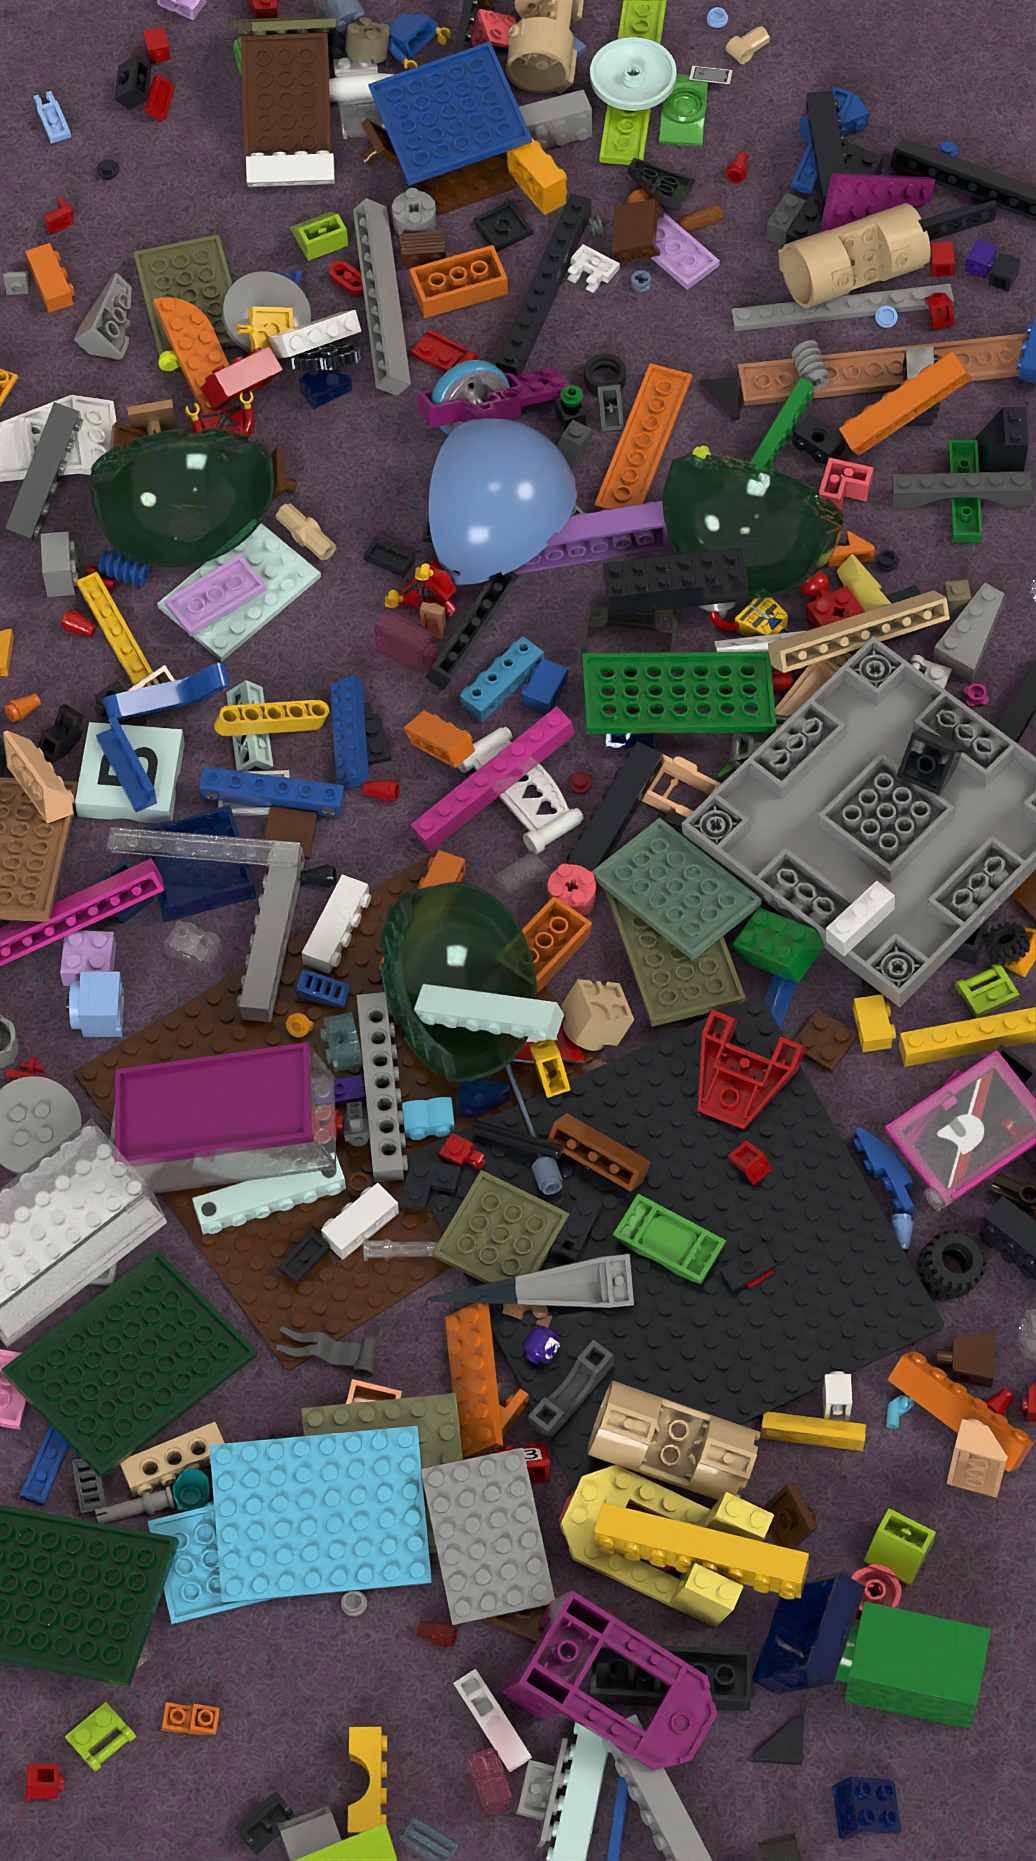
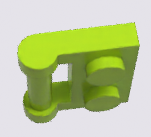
M999 962L997 965H991L990 969L969 979H961L955 982L956 989L963 996L976 1018L1014 1002L1020 996ZM994 977L998 978V980L972 992L970 988Z
M107 1702L65 1736L68 1743L94 1772L98 1771L101 1768V1764L126 1742H132L136 1738L134 1732L122 1721ZM118 1729L121 1732L95 1756L90 1754L95 1747L115 1730Z

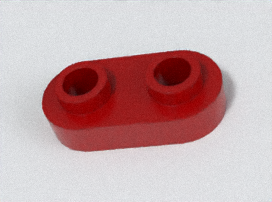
M336 261L330 265L329 277L335 284L353 296H359L364 293L362 276L359 271L345 261Z

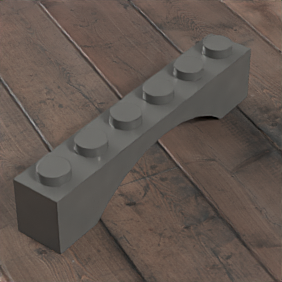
M1030 471L893 474L892 508H917L936 500L956 497L988 499L1007 507L1030 506L1032 491Z

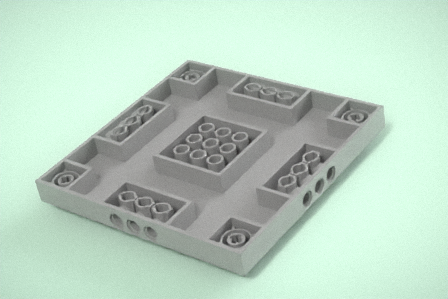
M872 637L682 822L683 837L785 918L815 929L825 945L824 948L898 1007H901L1036 869V757L875 637ZM920 728L964 746L958 765L940 796L896 777L911 734ZM878 881L895 895V909L851 951L843 956L826 942V928L871 885Z

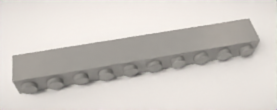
M366 198L353 209L375 384L376 388L393 395H399L411 385L388 211L386 206Z

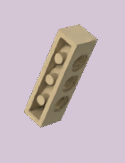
M216 1422L135 1454L122 1462L120 1466L132 1496H143L142 1494L152 1492L153 1488L157 1486L173 1484L185 1469L195 1468L201 1471V1468L211 1465L209 1445L225 1444ZM197 1448L205 1449V1452L201 1455L193 1454V1451ZM173 1458L181 1459V1462L177 1465L169 1464ZM149 1468L157 1469V1472L153 1475L145 1474V1471Z

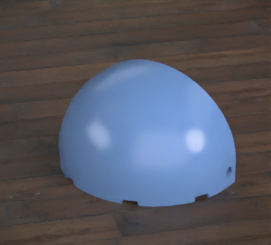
M473 419L457 426L443 443L431 477L429 524L438 560L444 571L449 572L454 585L476 584L489 581L491 575L499 572L504 575L519 568L548 546L547 541L554 533L559 534L571 516L577 498L575 476L561 451L539 431L525 424L507 419Z

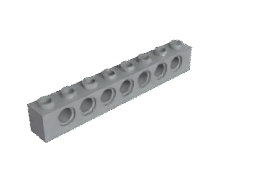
M386 992L357 995L374 1183L404 1180L403 1170H408L407 1155L402 1156L401 1148H406L405 1133L399 1132V1126L404 1125L402 1110L397 1111V1103H402L400 1088L395 1089V1081H399L398 1066L393 1067V1059H397L396 1044L391 1045L390 1038L395 1037L394 1022L389 1023L388 1017L393 1015L392 1001H387ZM373 1019H381L380 1022H372ZM377 1040H382V1041H384L382 1044H374V1043H373V1042H375V1041H377ZM378 1062L386 1063L384 1066L375 1065ZM380 1084L388 1085L383 1089L377 1087ZM383 1106L390 1107V1109L386 1111L380 1110V1108ZM385 1128L392 1129L389 1133L381 1132ZM386 1151H393V1152H395L394 1154H392V1155H390V1156H387V1155H384V1154H383V1153L386 1152Z

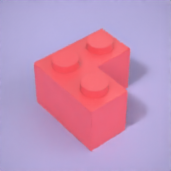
M829 458L818 493L817 510L839 515L844 496L867 501L872 485L874 468Z

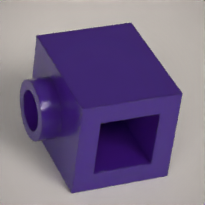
M977 239L966 258L965 271L973 276L986 278L996 261L997 246Z

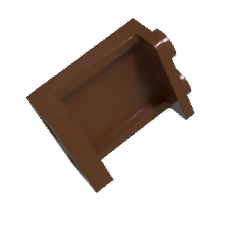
M656 198L615 206L612 253L619 261L631 262L632 260L650 259L654 256H660V249L656 246L658 218L664 217V209Z

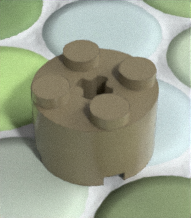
M366 17L359 18L358 22L349 24L347 26L345 42L347 57L360 63H367L368 60L380 63L386 60L390 34L389 25L371 22V19Z

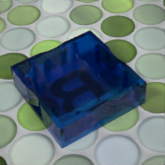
M230 805L197 813L186 819L170 820L138 829L145 860L152 858L162 876L164 891L157 893L156 898L164 922L257 898L255 884L247 858L241 848L239 832Z
M839 1572L821 1576L812 1581H805L801 1598L795 1597L793 1600L780 1597L769 1634L754 1670L752 1681L775 1694L833 1684L866 1586Z

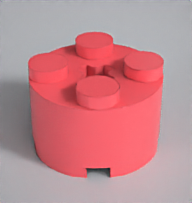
M561 864L548 880V902L555 896L582 916L588 915L593 910L596 902L594 874L579 865Z
M873 1564L861 1570L859 1569L853 1574L849 1582L847 1604L850 1613L856 1619L861 1620L864 1601L893 1608L899 1607L902 1589L895 1573L885 1566ZM873 1592L878 1594L876 1597L871 1596Z

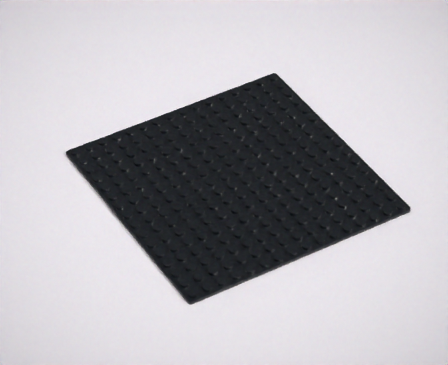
M753 996L720 1012L738 1020L730 1044L770 1060L772 1059L780 1036L785 1037L762 996ZM708 1018L568 1081L570 1091L547 1098L544 1092L524 1101L537 1138L547 1140L554 1122L567 1113L651 1161L643 1182L634 1190L629 1191L581 1162L562 1153L561 1158L555 1159L563 1179L562 1188L555 1194H544L539 1189L532 1170L533 1163L539 1158L537 1153L476 1136L471 1131L472 1126L454 1134L474 1144L473 1150L484 1154L483 1159L485 1163L481 1169H478L465 1162L461 1167L455 1193L436 1189L430 1190L428 1204L443 1234L481 1170L568 1213L571 1212L580 1193L602 1202V1208L576 1262L600 1256L630 1254L634 1305L611 1308L545 1305L548 1309V1315L552 1316L548 1329L559 1336L557 1340L560 1343L559 1349L549 1363L539 1361L536 1365L525 1357L527 1352L522 1347L524 1340L534 1327H542L536 1324L537 1318L533 1315V1311H526L522 1315V1319L503 1314V1304L489 1303L491 1329L521 1389L528 1393V1402L532 1410L535 1409L544 1397L550 1396L560 1387L573 1369L577 1358L592 1340H595L613 1354V1367L552 1439L548 1441L573 1491L576 1490L582 1476L615 1465L587 1455L594 1423L612 1380L742 1425L822 1387L825 1374L835 1371L850 1374L944 1328L941 1316L801 1065L793 1077L745 1129L697 1111L702 1032ZM519 1104L481 1121L530 1135ZM726 1128L737 1130L738 1137L734 1141H728L723 1137V1131ZM449 1136L407 1155L408 1165L410 1166L413 1157L458 1166L440 1157L439 1154ZM746 1140L765 1154L771 1167V1171L755 1184L749 1182L746 1173L731 1163L728 1155ZM637 1194L726 1240L724 1247L701 1284L674 1274L653 1259L638 1255L613 1237V1233ZM565 1243L564 1245L567 1249L571 1250L573 1248L570 1244ZM763 1245L776 1263V1268L773 1269L774 1273L751 1288H748L746 1285L733 1293L720 1274V1269ZM549 1253L539 1271L570 1263L566 1262L567 1259L559 1256L556 1258ZM463 1272L470 1287L486 1284ZM627 1469V1470H629V1471H631V1472H633V1473H635V1474H639V1473L636 1472V1471Z

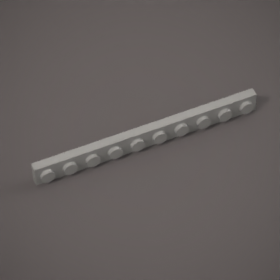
M951 284L840 296L809 308L801 307L796 301L731 309L734 331L871 316L875 315L877 310L885 305L893 307L896 312L929 309L924 298L936 292L946 293L952 300L953 306L954 298Z

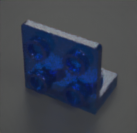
M850 1776L832 1786L839 1839H850L862 1832L889 1834L901 1832L895 1783L893 1780Z

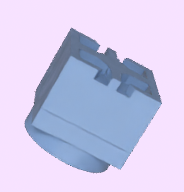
M81 972L80 980L71 981L66 1008L70 1015L71 1028L81 1029L83 1037H122L124 989L120 972Z

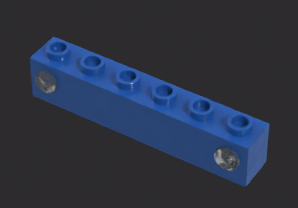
M204 766L199 786L201 797L206 800H221L228 803L257 807L271 806L316 812L317 815L342 818L346 797L344 785Z

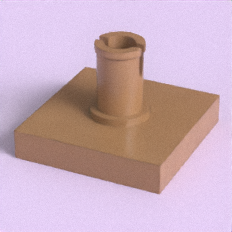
M172 399L127 407L130 427L148 432L151 445H156L154 436L157 437L158 444L163 442L162 429L176 427Z

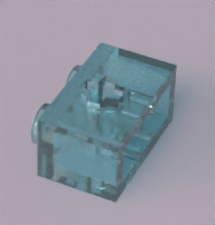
M352 1012L323 1018L324 1027L320 1028L322 1041L328 1043L329 1049H325L328 1064H333L334 1072L363 1066L362 1053Z

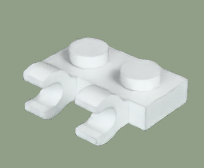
M582 244L571 257L570 264L572 266L568 269L570 276L567 280L576 283L582 272L585 271L591 274L586 280L589 283L586 290L594 293L601 281L608 283L619 270L620 263Z

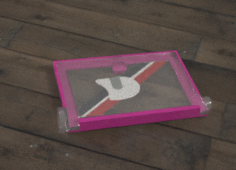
M996 1050L885 1126L884 1129L929 1187L924 1191L929 1204L936 1211H940L1036 1145V1099Z

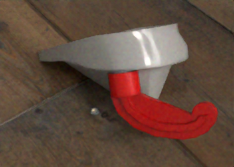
M736 602L699 606L709 612L711 623L715 627L728 632H733L739 628L738 622L731 624L723 620L728 610L734 607Z

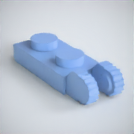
M46 92V98L49 103L43 105L39 95L33 96L38 115L50 143L71 138L69 127L52 92Z

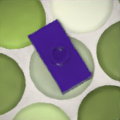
M361 1075L313 1084L317 1109H319V1105L337 1106L366 1100Z

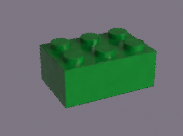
M760 907L732 944L744 962L795 983L800 982L825 946L815 929Z

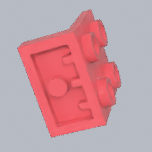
M479 9L476 13L475 25H471L470 28L473 30V47L491 42L492 47L508 48V32L513 24H517L515 17Z

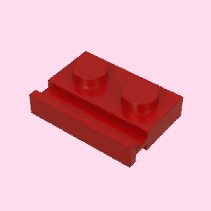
M430 329L427 330V334L420 339L411 351V356L444 373L454 367L461 357L466 354L465 347Z

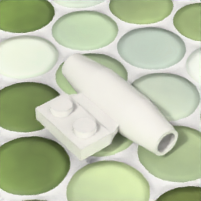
M350 58L333 59L335 78L329 79L330 102L343 103L373 100L368 84L396 74L378 73L377 63H374V60L360 63Z

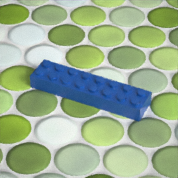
M354 674L330 684L336 784L344 785V790L369 781L362 680Z

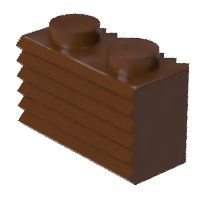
M444 231L400 234L402 266L416 267L446 258Z

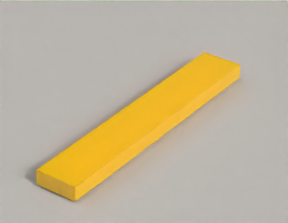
M95 572L77 580L76 583L130 682L133 686L152 674L153 671L98 572Z

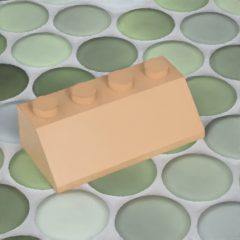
M10 731L3 732L7 767L48 824L72 815V804L75 803L74 796L70 790H66L62 778L56 776L52 764L46 762L42 750L36 748L30 739Z
M962 1419L947 1484L997 1498L1007 1455L990 1428L983 1425L981 1421Z

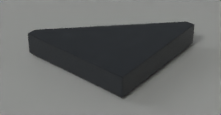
M728 377L699 380V383L733 417L740 419L741 378Z
M804 1714L798 1715L753 1754L752 1762L802 1765Z

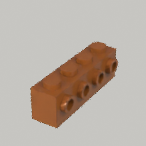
M567 1113L554 1122L547 1141L561 1144L564 1148L563 1153L629 1191L634 1190L643 1182L651 1165V1161Z

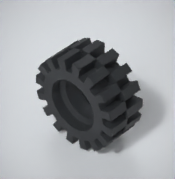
M1005 922L1004 926L1001 923L997 924L998 928L992 927L990 928L991 932L985 933L986 937H983L985 950L989 960L993 961L996 965L998 962L1000 965H1004L1005 962L1010 965L1013 960L1018 962L1020 961L1019 957L1024 958L1026 956L1025 952L1028 953L1030 950V942L1025 928L1021 924L1017 925V922H1013L1011 925L1010 922Z

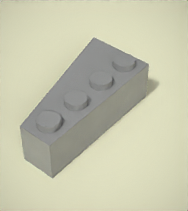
M984 583L935 646L933 662L951 668L952 673L972 684L1002 610L1005 593Z

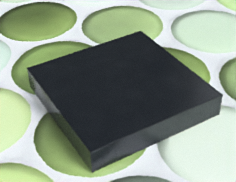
M511 201L473 219L474 225L489 245L494 246L496 252L533 235L532 228Z

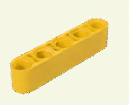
M321 700L228 705L221 708L214 723V728L222 736L318 730L322 727L329 713V707Z

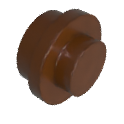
M362 1172L354 1173L347 1181L348 1191L356 1197H360L366 1188L372 1187L370 1177Z

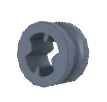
M639 270L632 274L631 286L635 291L645 292L650 288L651 276L648 272ZM639 279H644L642 284L639 283Z

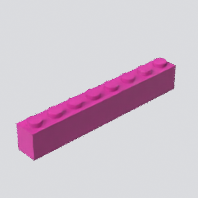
M556 706L414 821L411 827L418 840L429 852L435 849L574 736L575 730L571 720Z
M152 858L54 903L49 922L17 920L0 928V966L164 891L162 876Z

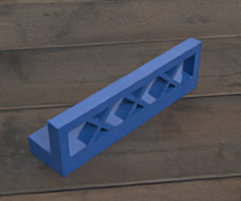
M116 716L110 718L111 729L97 734L96 739L136 813L157 804L155 789Z

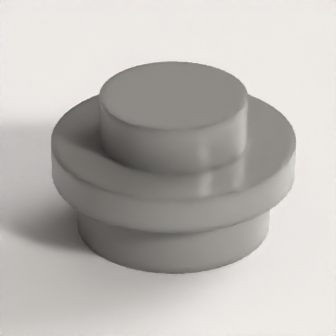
M349 1591L341 1599V1608L348 1616H359L367 1608V1599L360 1591Z

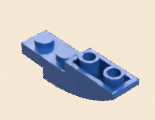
M856 1128L852 1145L855 1152H860L864 1159L862 1160L864 1171L866 1174L870 1173L873 1180L881 1178L884 1190L886 1192L890 1191L893 1197L891 1202L896 1213L900 1212V1214L913 1216L914 1205L908 1195V1192L912 1190L913 1181L907 1170L883 1142L864 1129Z

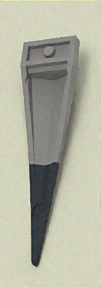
M630 1254L591 1258L429 1297L427 1300L431 1302L605 1308L634 1305Z

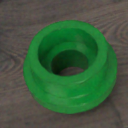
M569 385L561 391V400L568 407L578 406L583 399V392L577 386Z

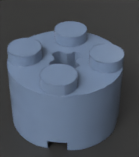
M328 0L326 2L328 6L324 10L321 8L319 11V17L335 18L336 27L329 28V30L336 29L345 39L349 24L358 22L359 18L362 17L368 18L358 0Z

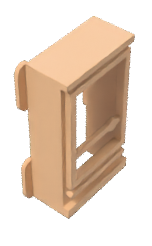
M663 754L665 762L642 801L666 814L671 813L687 818L694 811L666 799L674 786L678 785V780L691 785L709 796L721 783L697 772L695 764L681 757L672 759ZM665 772L675 777V779L671 780V785L662 797L652 792V790Z

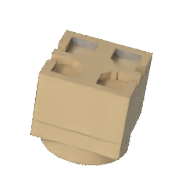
M577 979L561 1005L565 1015L563 1029L566 1035L576 1045L587 1050H600L606 1045L618 1046L634 1021L620 983L607 982L605 985H602L601 981H596L593 984L590 980Z

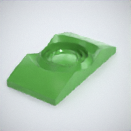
M676 74L675 87L671 94L663 101L659 143L702 146L709 82L689 80L690 75Z
M637 1194L613 1233L615 1239L638 1255L653 1259L674 1274L700 1284L726 1243V1240L640 1194Z

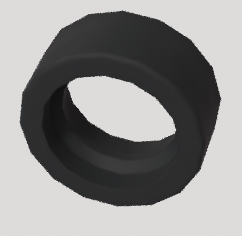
M607 353L598 354L590 358L584 367L586 389L591 394L597 396V386L620 384L622 391L626 384V367L624 362L619 357ZM600 368H610L618 373V378L612 382L602 383L596 381L592 377V373Z

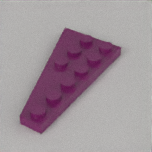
M832 173L819 233L904 203L914 208L930 202L935 179L929 177Z

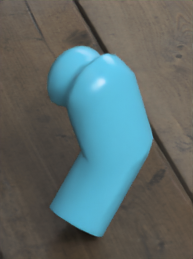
M901 1395L888 1404L887 1428L897 1429L899 1427V1416L914 1406L912 1398L908 1395Z

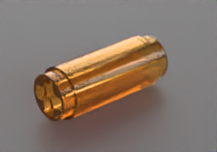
M717 204L685 215L678 219L677 222L687 233L717 223L724 216L720 205Z

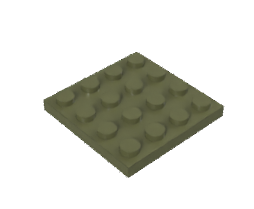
M316 16L230 20L231 29H237V33L267 35V33L288 34V32L308 33V31L329 32V28L336 27L335 18Z
M481 1170L432 1254L434 1258L486 1284L537 1272L542 1267L558 1239L570 1213Z

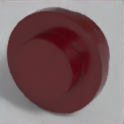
M576 772L569 778V787L574 793L584 794L591 789L592 778L585 772Z

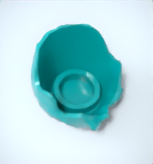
M195 1468L185 1469L180 1473L172 1490L173 1501L180 1512L202 1508L208 1503L211 1494L209 1478L202 1471Z

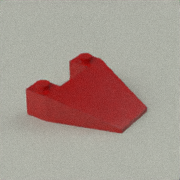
M711 1009L702 1032L697 1111L745 1129L798 1071L807 1048L780 1036L770 1060L732 1045L730 1040L738 1020Z

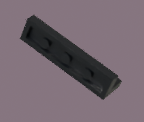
M995 200L986 203L980 201L920 220L919 224L923 232L927 231L929 241L995 221L997 203Z

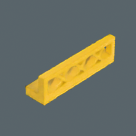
M767 1412L763 1414L761 1438L863 1451L866 1424Z

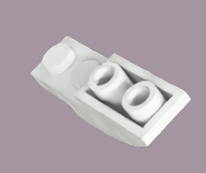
M476 1669L453 1683L509 1772L532 1758Z

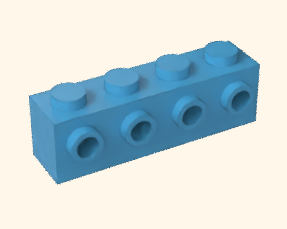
M524 636L517 642L514 641L509 646L507 652L502 656H498L486 672H481L471 686L463 689L460 694L461 708L482 723L531 676L534 666H539L544 658V651Z

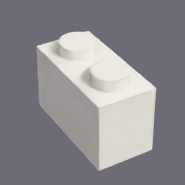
M840 1371L825 1374L822 1391L823 1419L849 1422L852 1408L851 1374H845Z

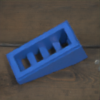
M302 970L296 988L297 998L341 1008L345 1007L350 991L349 984L307 970ZM307 983L311 984L310 989L306 988ZM317 985L321 986L319 992L315 991ZM327 987L331 988L329 996L325 995ZM336 989L341 990L338 999L334 998Z

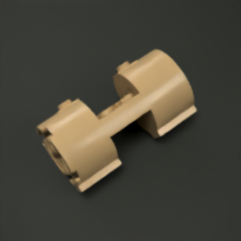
M515 0L516 11L522 19L517 24H513L509 29V47L506 62L507 77L515 86L528 92L551 93L556 91L561 94L573 84L577 50L574 49V37L569 28L582 18L584 0Z
M904 203L849 224L785 244L781 250H778L780 271L783 272L786 285L794 300L801 307L809 308L846 295L851 290L879 280L886 281L923 268L924 264L929 263L930 242L927 231L923 232L919 224V220L922 219L919 213L911 205Z
M612 1380L596 1417L587 1448V1455L719 1500L726 1492L740 1498L737 1492L745 1488L750 1478L758 1447L753 1444L754 1440H759L760 1432Z

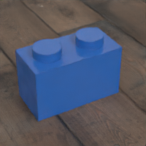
M543 658L539 666H534L529 684L525 683L522 688L523 706L545 715L548 714L554 707L568 681V668Z

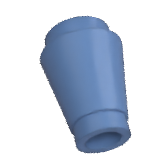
M909 1214L891 1215L889 1225L904 1252L909 1251L914 1221L911 1220V1215Z

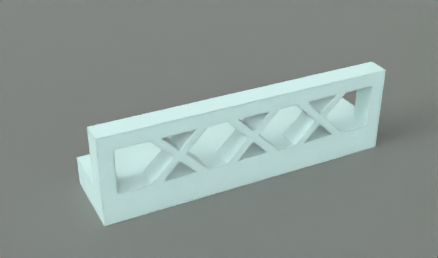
M247 680L226 692L228 705H236L235 696L240 693L241 698L237 705L265 703L263 688ZM269 733L246 735L243 745L241 744L243 735L232 736L237 771L246 772L254 766L264 770H269L273 767ZM248 751L250 760L244 763V757Z

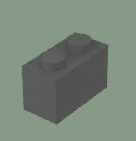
M786 192L767 222L766 239L784 246L786 244V233L806 203V200Z

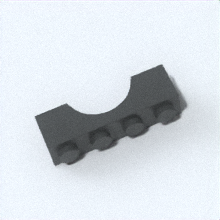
M592 1340L577 1358L573 1369L560 1387L550 1396L544 1397L529 1414V1426L550 1441L613 1367V1354L595 1340Z

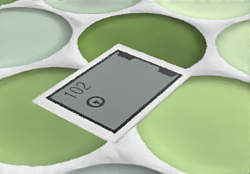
M692 66L689 80L730 84L733 70Z

